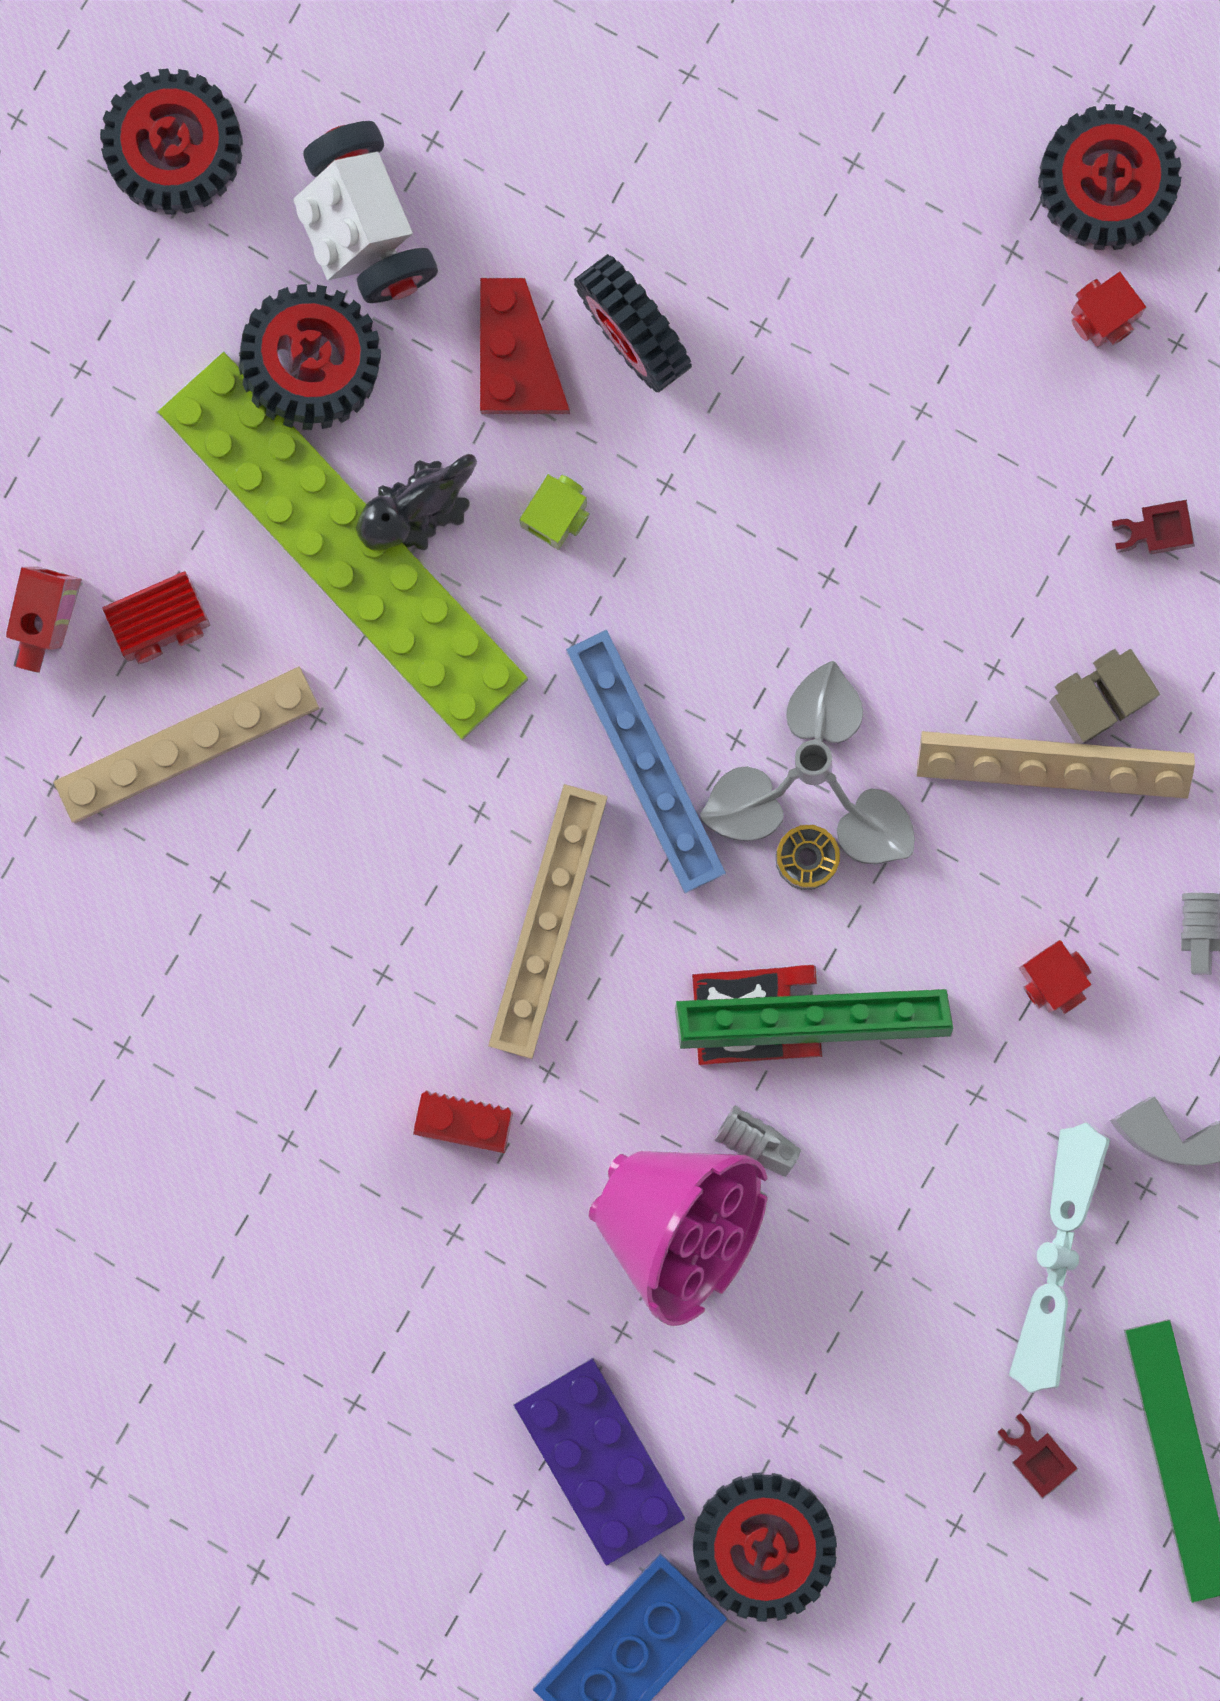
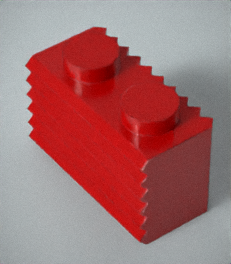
M186 571L102 607L123 657L128 662L136 659L138 664L146 663L162 655L161 647L167 646L169 643L178 641L179 646L200 639L204 636L202 629L208 628L211 625Z
M426 1090L420 1097L413 1135L505 1153L513 1112L509 1107L503 1110L500 1105L494 1108L491 1103L485 1106L481 1101L476 1104L474 1100L467 1102L465 1098L458 1100L455 1096L449 1098L446 1094L440 1096L437 1092L431 1094L430 1091Z

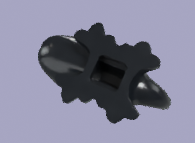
M472 454L463 455L445 468H441L442 463L440 461L427 463L419 460L414 464V474L408 478L407 485L397 482L392 488L384 485L378 487V496L365 505L356 527L357 535L365 547L371 550H384L403 543L407 548L414 545L417 549L425 551L428 549V538L435 536L437 526L445 527L449 523L454 525L464 523V512L468 510L470 502L467 498L457 496L477 465L476 457Z

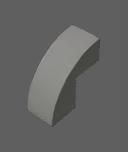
M1155 1096L1148 1097L1110 1120L1115 1129L1127 1142L1154 1159L1177 1165H1207L1220 1162V1121L1212 1123L1182 1141Z

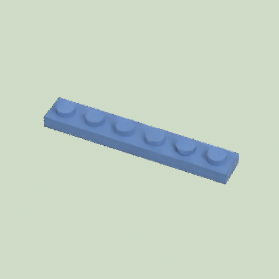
M604 630L567 648L566 652L684 894L726 875L608 631Z

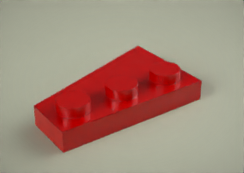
M480 278V413L570 414V409L526 279Z

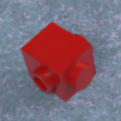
M1119 271L1101 284L1098 279H1095L1076 293L1078 301L1071 311L1074 316L1071 321L1083 340L1088 341L1091 339L1097 348L1108 340L1114 346L1135 330L1131 324L1142 316L1146 305Z
M1061 940L1018 967L1028 982L1023 988L1029 999L1037 1009L1045 1006L1049 1013L1060 1007L1062 1012L1066 1014L1087 999L1082 991L1092 985L1087 979V976L1091 974V970L1085 960L1077 951L1070 954Z

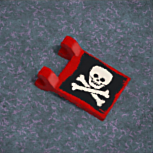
M814 965L692 974L694 1000L791 996V986L817 984L816 966ZM821 1042L697 1048L698 1065L822 1057Z

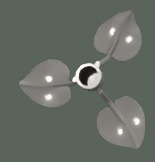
M830 661L810 673L800 683L789 700L786 716L791 733L800 739H815L806 741L798 747L795 753V768L789 770L787 777L779 787L772 791L770 778L759 769L748 766L738 767L727 772L718 780L704 809L700 813L702 822L721 836L739 841L763 839L775 832L781 825L784 818L783 809L776 798L782 796L794 780L799 778L802 782L809 785H819L826 781L843 807L849 811L838 823L837 837L841 848L850 858L864 864H880L907 859L914 852L915 838L913 826L905 808L897 798L883 790L868 789L859 796L856 805H853L836 780V775L832 773V754L828 746L823 743V739L831 743H841L848 740L858 731L863 718V707L857 691L834 661Z

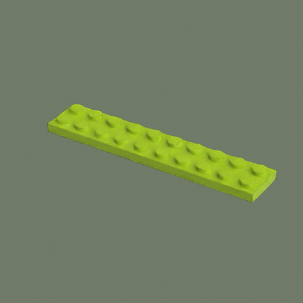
M223 351L157 412L461 740L465 739L526 683L528 677L403 543L384 550H371L365 547L357 535L356 527L366 503L294 426L291 428L283 425L284 418L279 415L274 420L266 416L267 408L264 405L259 408L256 407L252 402V392L246 393L244 389L243 374L240 375L239 367Z

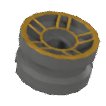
M800 825L789 830L781 839L775 854L776 868L780 877L790 886L800 890H815L824 886L836 873L840 862L839 847L835 838L826 829L816 825ZM805 848H808L809 851L817 855L815 863L811 866H805L799 860V854Z

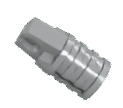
M1183 893L1184 919L1182 920L1181 951H1191V973L1193 975H1211L1212 951H1220V894Z
M736 1105L731 1109L714 1139L719 1144H724L726 1148L734 1150L738 1155L750 1156L760 1162L764 1168L785 1177L795 1165L801 1152L799 1147L777 1132L775 1128L764 1124L758 1118L752 1117L750 1113L742 1111Z

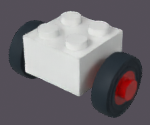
M360 121L337 126L311 142L304 149L305 163L312 176L316 178L293 201L298 218L306 229L314 248L315 258L321 265L327 281L361 273L357 277V285L365 302L380 303L392 299L399 300L415 293L418 288L432 280L437 275L438 268L428 248H415L397 253L396 248L409 238L413 232L379 155L384 148L381 132L375 122Z

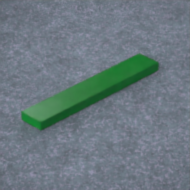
M947 989L676 1001L675 1006L680 1049L950 1037L953 1032Z
M1167 1319L1125 1329V1338L1189 1600L1193 1603L1220 1596V1521L1171 1320Z

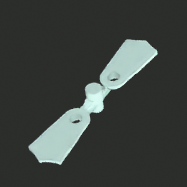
M1083 1123L1073 1128L1061 1129L1059 1134L1050 1207L1052 1222L1059 1229H1057L1056 1238L1052 1243H1043L1037 1251L1038 1263L1042 1267L1047 1268L1048 1277L1046 1283L1049 1284L1040 1286L1032 1296L1009 1372V1376L1018 1381L1030 1393L1048 1388H1057L1060 1383L1068 1300L1064 1290L1059 1286H1064L1067 1270H1074L1079 1264L1078 1253L1071 1250L1074 1232L1069 1231L1078 1229L1086 1219L1110 1143L1109 1138L1098 1133L1088 1123ZM1071 1204H1074L1075 1213L1069 1218L1068 1208ZM1054 1298L1055 1309L1050 1313L1048 1304Z

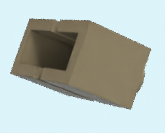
M1115 648L1093 662L1097 669L1095 672L1082 679L1078 672L1054 686L1058 694L1049 703L1076 744H1085L1112 727L1118 721L1116 716L1121 721L1160 695L1132 649L1120 655Z

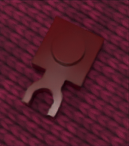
M1187 499L1143 507L1144 521L1133 522L1130 519L1111 521L1114 531L1126 528L1132 532L1131 538L1128 541L1115 543L1117 553L1133 550L1139 543L1147 542L1150 555L1195 547Z
M1020 1413L1015 1417V1420L1024 1429L1021 1437L1011 1438L1003 1428L997 1434L1007 1446L1019 1450L1021 1455L1012 1462V1465L1043 1500L1072 1476L1078 1468L1048 1433L1036 1441L1031 1434L1029 1422Z

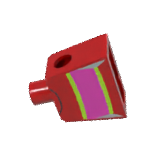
M21 567L6 631L7 638L20 641L13 666L40 673L46 649H60L62 647L80 589L81 578L42 567ZM37 616L41 618L43 623L40 632L35 627Z

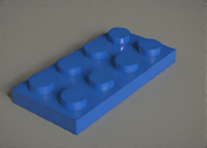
M660 1552L533 1687V1691L543 1701H651L728 1618Z

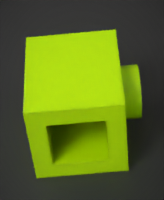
M547 474L519 519L521 528L559 550L569 533L574 536L579 534L590 513L584 510L587 506V497L581 494L584 488L565 475H560L559 479H556Z

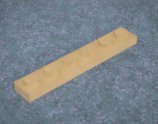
M299 666L53 781L71 822L75 824L320 708Z
M927 731L921 732L917 759V777L1186 799L1189 796L1195 768L1194 753Z
M566 784L563 785L488 1047L533 1059L608 796Z

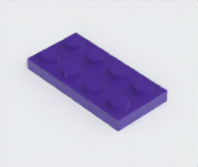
M593 1358L513 1404L606 1566L685 1520L684 1514Z

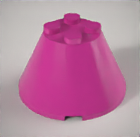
M639 1151L629 1157L620 1154L612 1161L609 1167V1180L601 1196L592 1203L589 1210V1219L596 1223L600 1233L652 1315L670 1326L686 1324L705 1312V1308L700 1305L714 1290L722 1294L727 1289L745 1262L756 1240L765 1214L768 1197L760 1192L761 1179L766 1181L768 1179L767 1173L760 1162L746 1155Z

